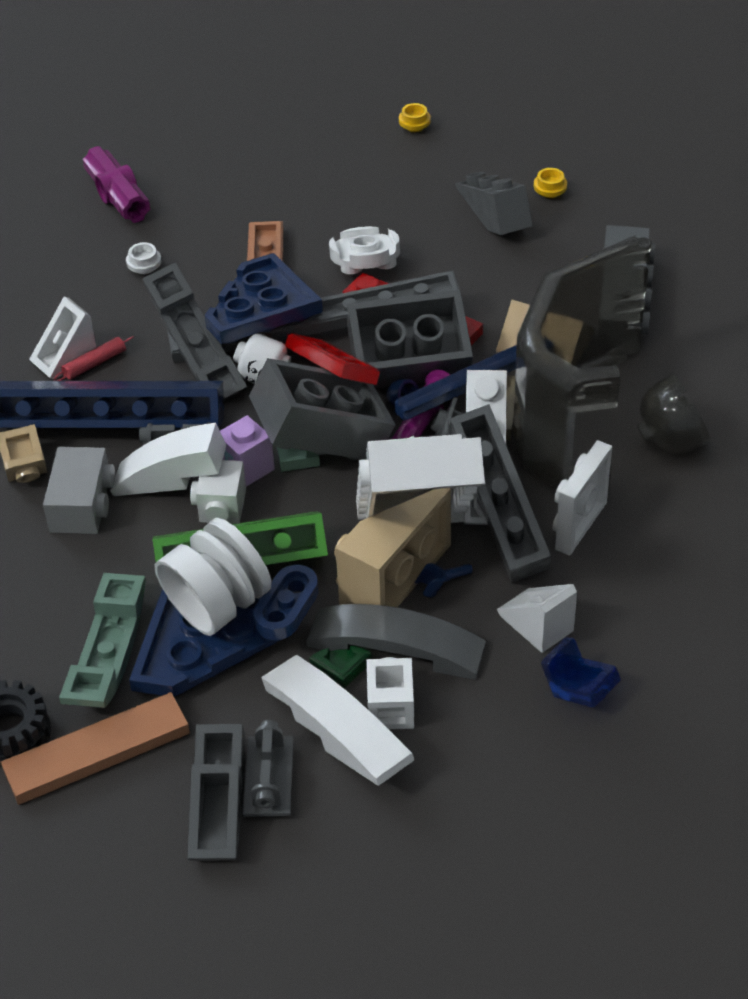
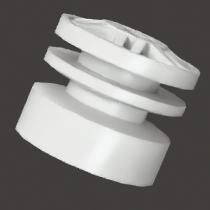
M217 517L203 527L204 531L198 530L190 537L191 547L180 544L154 564L158 581L171 603L194 628L208 636L215 634L236 617V606L246 609L255 602V598H260L271 589L272 581L265 563L250 541L234 525L225 519Z

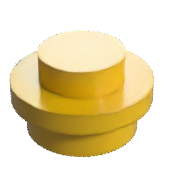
M407 104L399 114L400 126L410 132L422 131L431 123V116L427 112V107L423 104Z
M544 168L538 172L537 177L534 179L533 187L543 197L555 198L566 192L567 180L561 170L557 168Z

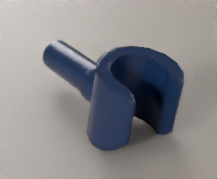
M428 563L414 582L415 584H427L422 594L432 598L437 594L444 582L471 574L473 568L471 564H465L450 569H442L436 564Z

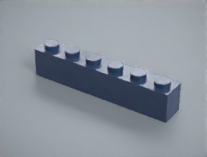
M0 381V428H21L35 424L36 428L147 427L148 423H153V425H175V428H182L183 424H206L207 422L216 423L217 426H220L224 420L223 381Z

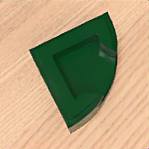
M350 646V649L329 651V648L323 649L312 655L309 661L311 665L325 673L342 688H345L367 667L366 659H372L371 652L360 647Z

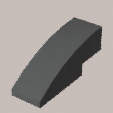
M196 724L194 764L191 767L187 858L189 861L237 860L242 815L246 734L242 724Z

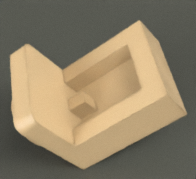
M35 424L0 432V452L8 482L15 480L19 483L31 482L38 479L40 474L47 473L45 458Z

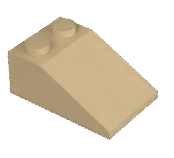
M451 488L431 490L361 520L349 534L341 536L334 551L337 563L336 583L338 585L339 605L373 604L398 607L417 585L414 581L424 566L428 563L435 564L451 546Z

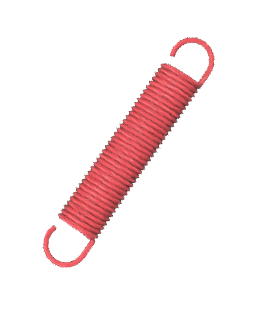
M134 336L125 341L120 337H115L62 365V372L58 373L53 381H61L65 377L72 380L76 376L126 351L125 342L131 340ZM60 374H63V378L55 380Z

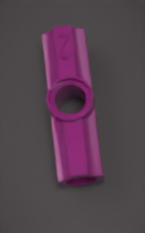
M100 146L89 149L88 154L83 158L84 169L95 181L102 201L105 204L111 202L124 219H129L133 223L144 220L147 212L151 210L150 202L137 186L130 166L127 164L121 166L108 150H103Z

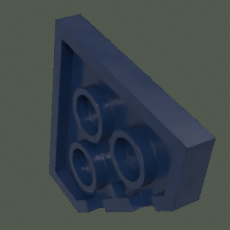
M272 253L242 262L236 270L237 277L235 280L228 281L218 295L219 303L215 308L210 307L206 312L205 323L206 328L221 345L235 343L244 337L260 332H270L278 326L294 321H304L310 316L322 313V299L277 255Z
M162 589L129 679L131 691L165 695L172 692L175 697L279 642L280 640H269L262 637L255 628L254 608L261 597L255 598V602L246 609L236 606V617L215 634L208 636L194 628L178 612Z

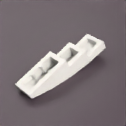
M298 655L293 656L261 677L266 691L291 707L295 721L320 736L327 753L379 786L414 761L412 752L376 716L325 673Z

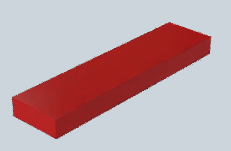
M294 333L287 335L285 346L340 378L377 385L380 374L377 368L321 339Z

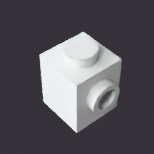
M222 460L219 474L199 476L198 481L192 482L190 500L191 505H196L198 508L199 522L209 523L217 517L225 519L231 524L240 523L246 493L243 461Z

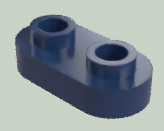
M290 565L281 569L271 582V589L261 597L254 608L255 628L262 637L269 640H282L288 638L297 630L318 596L317 575L311 568L304 565Z

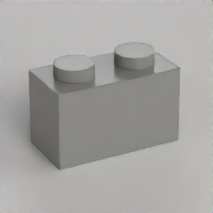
M57 448L43 502L50 533L98 534L101 517L106 518L108 515L109 499L107 490L108 488H113L115 482V467L113 464H108L105 448Z

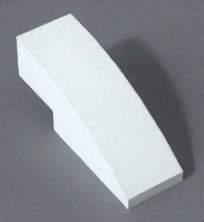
M210 423L192 426L171 432L148 442L132 452L119 465L114 486L111 488L112 495L123 496L187 489L190 477L219 474L227 445L217 424Z

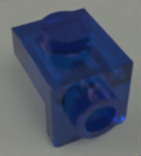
M565 637L541 661V666L554 697L594 708L621 681L616 666L582 658L574 638Z

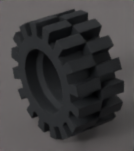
M6 680L0 681V719L7 716H20L24 718L16 727L0 731V767H2L1 761L33 749L35 746L38 747L47 743L45 736L50 737L51 733L50 720L41 693L39 691L36 693L34 686L29 683L23 688L22 681L14 680L12 687H8Z

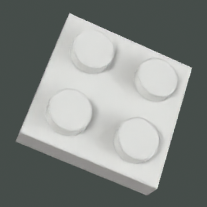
M597 440L588 454L582 453L576 462L574 473L569 480L563 479L559 484L554 501L558 503V513L552 527L553 531L556 532L555 550L570 556L607 504L612 455L611 445Z

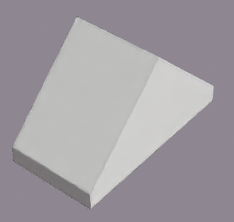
M64 296L29 360L49 378L54 379L58 373L62 372V365L97 348L91 316L70 298Z
M574 584L528 588L498 608L497 611L509 625L543 653L574 631L577 590Z

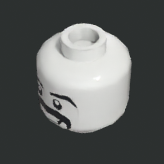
M257 333L252 335L247 342L242 340L239 342L233 356V362L238 363L237 369L243 380L255 384L267 358L291 363V356L287 355L285 344Z

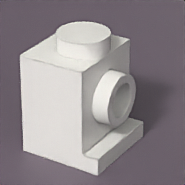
M386 657L382 659H366L368 710L389 730L414 729L412 658Z

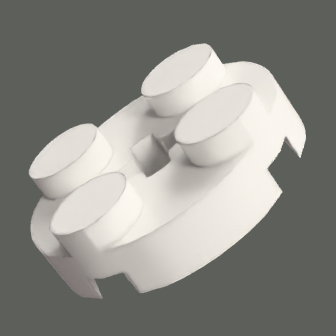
M373 226L347 229L340 232V239L336 242L333 237L330 239V258L335 264L340 265L341 272L345 274H356L361 272L362 269L375 267L391 269L397 265L396 258L400 255L399 236L396 232L389 229L388 235L379 234V227Z

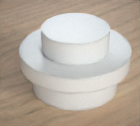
M146 242L137 243L130 247L126 257L128 269L139 274L153 272L161 265L162 261L156 247Z

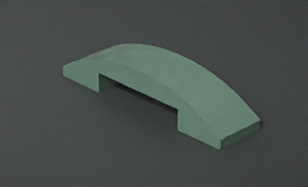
M103 573L93 601L95 616L78 665H71L59 697L60 704L105 708L114 697L126 671L135 641L144 598L145 576Z

